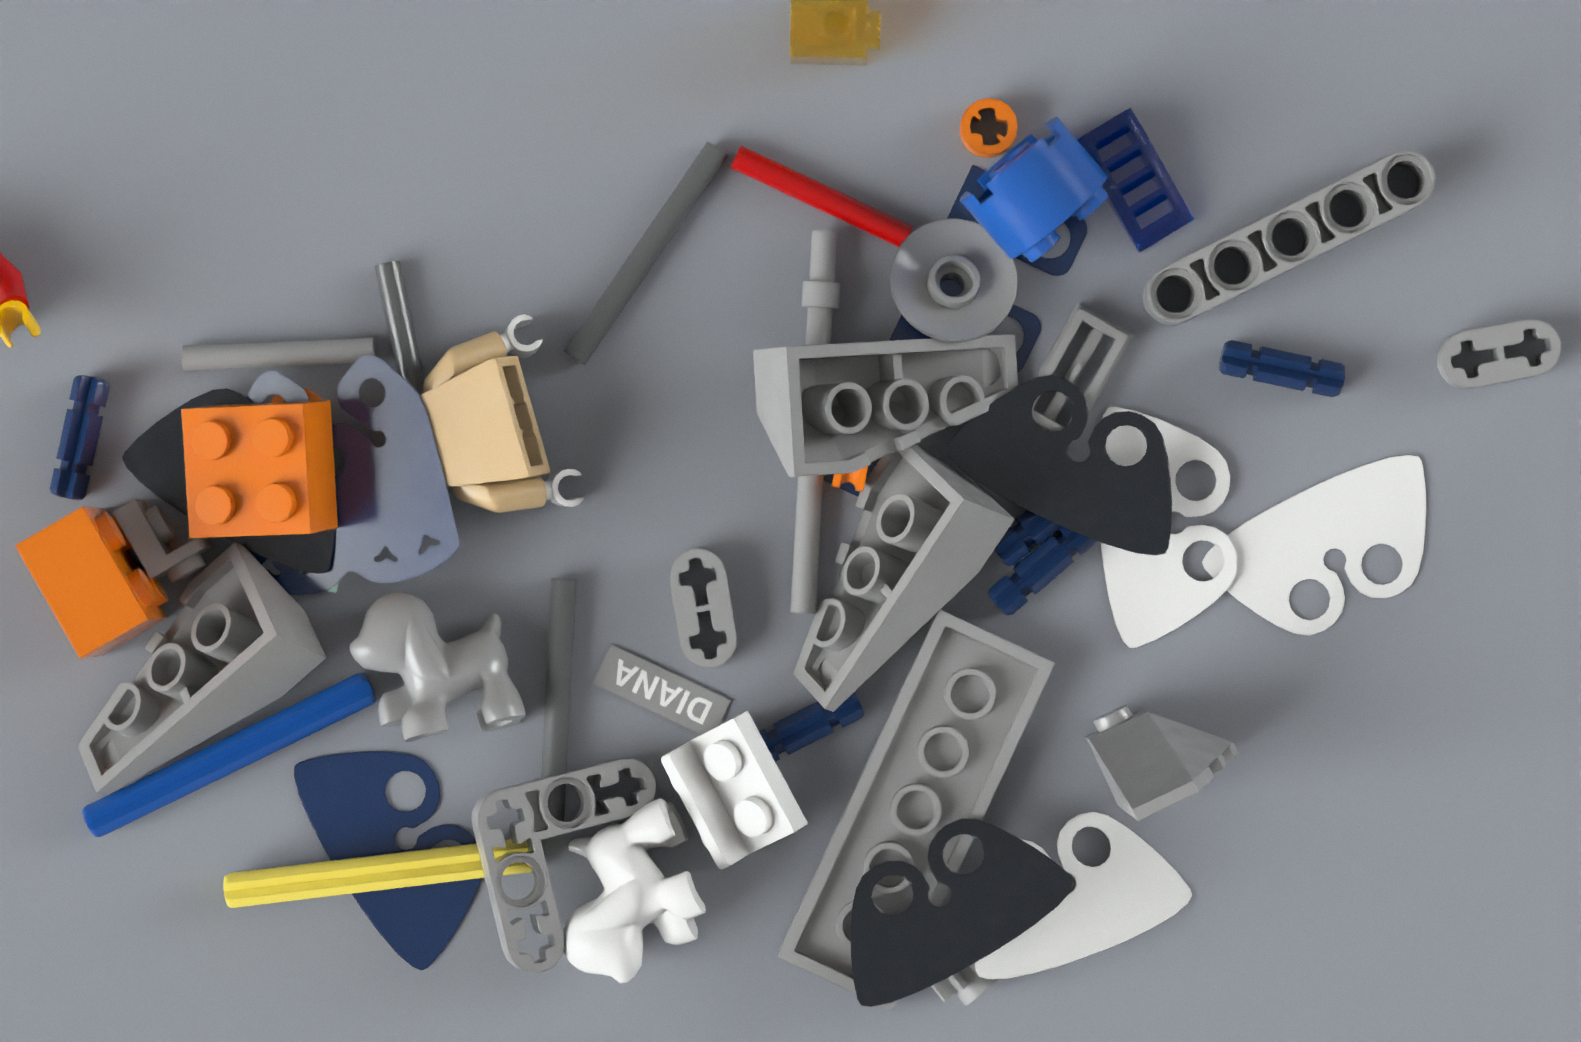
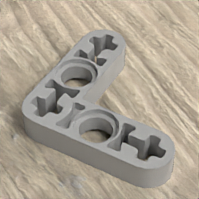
M628 758L613 759L495 789L484 794L476 802L472 812L474 835L502 951L507 961L515 968L530 973L545 972L556 965L561 959L564 950V935L541 840L630 817L643 806L652 802L656 793V780L652 771L643 762ZM624 769L627 777L638 778L640 789L631 792V803L626 805L624 798L617 796L597 799L603 811L595 814V795L586 780L588 776L594 775V787L597 788L619 782L618 771ZM561 784H568L575 788L581 801L578 813L568 821L555 819L548 809L550 792ZM502 800L505 808L516 809L518 812V820L509 824L512 843L520 844L526 840L528 851L525 853L508 852L495 859L493 848H504L506 844L501 829L489 828L487 817L497 813L496 802ZM515 862H522L532 869L535 884L528 896L514 900L504 893L501 886V877L509 865ZM541 903L543 913L541 915H529L535 933L546 934L548 936V944L539 948L540 959L534 961L531 954L518 951L517 942L527 938L524 919L517 917L510 921L508 911L528 910Z

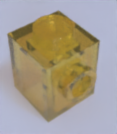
M791 0L790 64L866 66L867 49H880V11H868V0Z

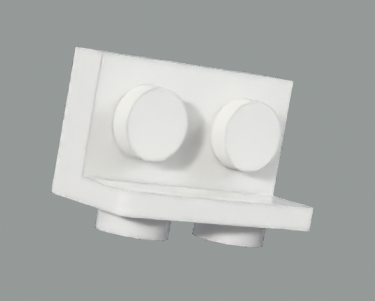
M748 711L691 739L661 758L673 788L683 801L700 833L703 844L709 850L719 869H725L750 853L782 839L808 824Z

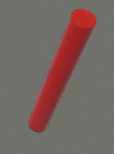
M742 145L732 162L731 169L897 247H900L914 227Z

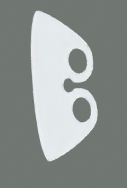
M1115 406L1109 407L1106 410L1103 418L1114 412L1130 411L1145 416L1158 427L1163 436L1169 460L1172 512H1180L1185 517L1204 516L1214 512L1223 504L1230 487V473L1227 461L1217 449L1201 438L1161 419ZM1128 425L1119 426L1112 430L1107 437V454L1118 465H1134L1141 461L1146 453V438L1136 427ZM1193 460L1203 461L1210 465L1216 476V486L1212 494L1200 501H1192L1183 497L1177 490L1175 483L1179 468L1186 462ZM1187 526L1181 533L1170 534L1169 547L1166 553L1156 556L1133 553L1101 543L1103 568L1114 621L1123 642L1129 648H1137L1155 641L1197 616L1213 604L1231 586L1237 575L1238 558L1234 545L1225 533L1211 526ZM1197 541H1209L1215 544L1223 556V567L1220 573L1208 581H1196L1189 577L1182 564L1185 550Z
M1413 455L1396 456L1360 466L1294 495L1239 526L1227 535L1235 547L1238 559L1237 575L1226 591L1274 625L1294 634L1310 636L1325 631L1332 626L1343 612L1345 595L1342 583L1337 573L1329 570L1324 565L1325 553L1330 549L1336 548L1345 554L1346 563L1344 570L1351 584L1360 593L1368 597L1386 599L1396 596L1409 588L1419 572L1426 528V486L1420 458ZM1377 544H1387L1395 548L1402 560V569L1399 576L1391 583L1384 585L1375 584L1368 580L1361 566L1362 557L1365 552ZM1216 545L1206 553L1202 561L1204 569L1213 578L1220 573L1223 567V556ZM1306 579L1317 580L1322 583L1328 590L1330 597L1329 607L1326 612L1313 620L1302 619L1295 615L1289 603L1290 592L1294 585Z
M1097 812L1079 814L1067 821L1060 830L1057 840L1058 856L1063 869L1075 878L1076 886L1074 891L1068 894L1058 907L1034 926L993 953L975 962L976 972L979 977L985 979H1009L1062 966L1103 951L1146 932L1174 916L1190 901L1192 897L1191 889L1177 871L1158 852L1125 825L1108 815ZM1082 828H1097L1105 833L1109 839L1110 855L1106 862L1100 866L1090 867L1083 865L1073 854V837ZM1023 840L1049 857L1042 847L1032 841Z

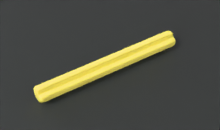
M511 839L505 840L506 847L493 848L495 859L508 852L525 853L528 851L526 840L520 844H514ZM477 843L233 872L224 876L223 889L227 906L236 908L485 878ZM515 862L504 870L503 875L532 872V869L525 863Z

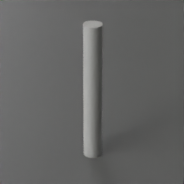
M374 338L187 345L182 346V366L184 371L354 364L362 355H375Z

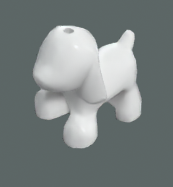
M661 798L654 800L639 809L623 824L609 825L598 831L593 837H578L570 841L569 851L582 855L589 860L604 887L603 892L598 898L577 907L567 917L563 928V952L567 960L578 970L585 973L610 976L620 984L629 982L635 977L642 965V930L650 923L655 924L666 943L680 945L698 938V929L694 917L705 913L706 908L695 889L691 874L685 871L665 878L647 853L649 848H673L688 840L685 825L673 803H667Z

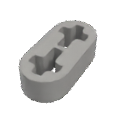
M1526 319L1467 330L1450 336L1441 344L1437 353V368L1441 377L1449 385L1459 389H1472L1531 378L1549 372L1557 364L1561 355V341L1557 331L1550 324L1539 319ZM1526 330L1531 332L1533 340H1544L1546 352L1536 356L1537 366H1530L1527 357L1524 356L1506 359L1504 347L1523 342V331ZM1461 342H1468L1471 352L1492 349L1494 361L1475 366L1474 377L1467 378L1464 368L1453 369L1451 357L1461 353Z
M691 549L680 554L674 560L670 569L669 582L679 643L683 655L692 664L701 668H715L729 660L737 646V631L727 572L723 561L715 553L706 549ZM694 558H701L704 568H715L717 573V579L707 583L706 591L709 604L697 606L693 587L690 585L682 586L680 582V573L690 570L689 560ZM710 611L714 630L719 632L725 631L727 635V643L717 646V656L714 658H705L702 648H692L690 636L700 633L701 627L698 612Z

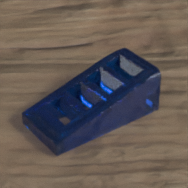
M1131 108L1077 139L1107 174L1108 177L1102 185L1109 194L1106 200L1138 253L1194 220L1153 144ZM1126 134L1132 145L1103 161L1098 151ZM1140 157L1145 167L1116 184L1110 173ZM1153 178L1159 189L1133 205L1128 206L1123 196ZM1166 200L1172 211L1141 229L1136 218Z

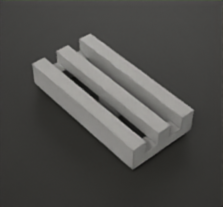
M1077 303L1036 377L1053 374L1082 322L1091 326L1092 329L1064 379H1067L1074 385L1102 336L1105 334L1114 339V342L1084 393L1090 412L1133 334ZM1056 391L1043 415L1032 408L1033 419L1036 424L1043 430L1051 432L1060 431L1065 428L1056 423L1055 420L1068 397ZM1039 395L1038 398L1035 400V402H1034V404H1033V408H1034L1036 402L1038 401L1040 395Z

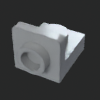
M134 499L113 511L115 518L150 579H161L168 575L171 582L176 583L203 568L206 563L201 555L214 548L209 538H195L173 551L168 542L176 538V534L168 518L158 505L149 509L144 500Z

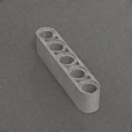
M1404 150L1383 158L1162 268L1149 278L1143 288L1142 301L1144 309L1152 320L1161 325L1175 326L1185 323L1421 205L1430 197L1435 187L1436 177L1433 166L1426 157L1413 151ZM1405 166L1414 173L1417 180V191L1412 198H1399L1389 190L1387 174L1391 167ZM1346 194L1357 201L1361 212L1356 226L1350 228L1342 227L1331 218L1329 206L1334 195ZM1288 222L1300 229L1304 242L1303 248L1298 255H1283L1273 246L1272 231L1276 224ZM1225 250L1235 251L1243 257L1247 271L1241 283L1235 285L1227 284L1216 275L1214 262L1219 252ZM1169 278L1178 279L1186 285L1190 294L1186 310L1180 313H1171L1161 307L1156 294L1157 287L1162 280Z

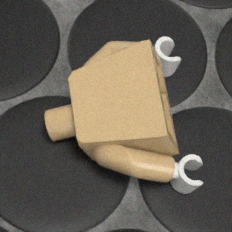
M525 314L518 315L512 319L504 334L499 335L497 332L492 331L448 349L424 379L423 394L420 395L429 416L447 487L451 488L458 501L496 513L540 508L545 505L546 500H551L552 503L565 507L577 506L584 500V497L566 500L562 498L558 491V484L563 477L582 475L579 471L575 469H560L554 471L547 481H544L540 476L551 473L518 358L530 357L536 353L543 339L537 340L530 345H522L517 342L513 333L514 329L524 327L533 321L531 316Z

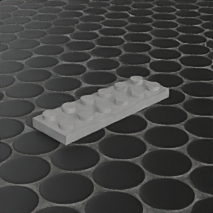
M939 610L936 613L779 949L777 958L856 994L851 961V918L855 891L866 872L886 861H903L915 866L923 874L930 886V902L934 906L942 907L950 889L945 885L939 884L930 870L927 858L929 845L936 833L951 822L961 818L982 821L1055 665L1054 662L943 610ZM960 834L951 838L945 845L943 859L950 871L958 873L974 839L973 836ZM889 875L876 883L872 899L880 912L886 915H897L909 908L913 900V890L911 884L905 878L899 875ZM898 1000L880 1006L893 1011Z

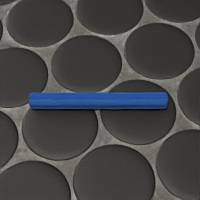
M364 673L355 674L85 806L82 810L85 823L95 837H102L373 705L377 700L375 690Z

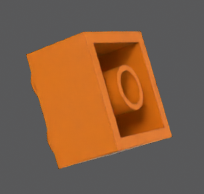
M331 400L210 405L181 409L189 538L312 534L338 528Z
M82 506L15 545L80 659L103 656L168 618L161 604L168 601L163 586L158 579H150L146 570L142 571L138 567L129 551L133 547L114 514L110 516L105 508Z

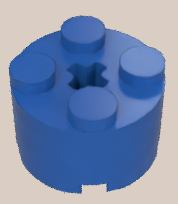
M1054 117L1044 124L1052 133L1045 139L1041 137L1037 140L1032 133L1029 134L976 180L984 189L977 198L968 191L960 198V202L1009 259L1022 255L1024 259L1027 258L1030 262L1037 260L1060 239V236L1055 232L1058 226L1071 215L1072 217L1077 216L1079 220L1084 219L1109 197L1107 191L1102 187L1108 177L1107 174L1058 117Z

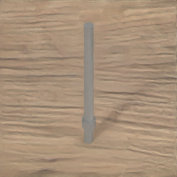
M812 231L809 281H803L801 307L808 308L806 345L831 344L833 309H840L841 283H835L837 232ZM824 475L798 477L790 612L816 613Z

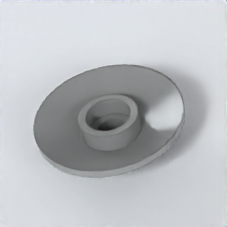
M949 218L932 221L917 228L902 242L892 263L890 285L897 308L915 329L940 341L967 342L989 334L1005 320L1016 299L1018 274L1014 259H1009L980 224L963 219ZM946 279L955 280L960 284L962 293L958 296H948L941 290L940 282Z

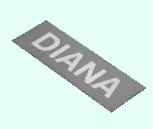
M613 644L610 645L592 683L700 735L721 724L731 702L728 698Z

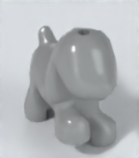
M391 592L382 595L371 603L366 612L359 636L350 644V652L363 668L380 672L399 673L405 682L401 688L383 694L378 704L381 726L393 727L402 725L405 742H414L428 736L447 733L449 727L446 705L475 690L479 691V704L475 717L480 732L494 731L518 724L525 716L522 699L507 674L508 657L504 645L499 640L502 627L499 615L490 613L480 630L446 643L439 636L433 613L424 600L404 592Z

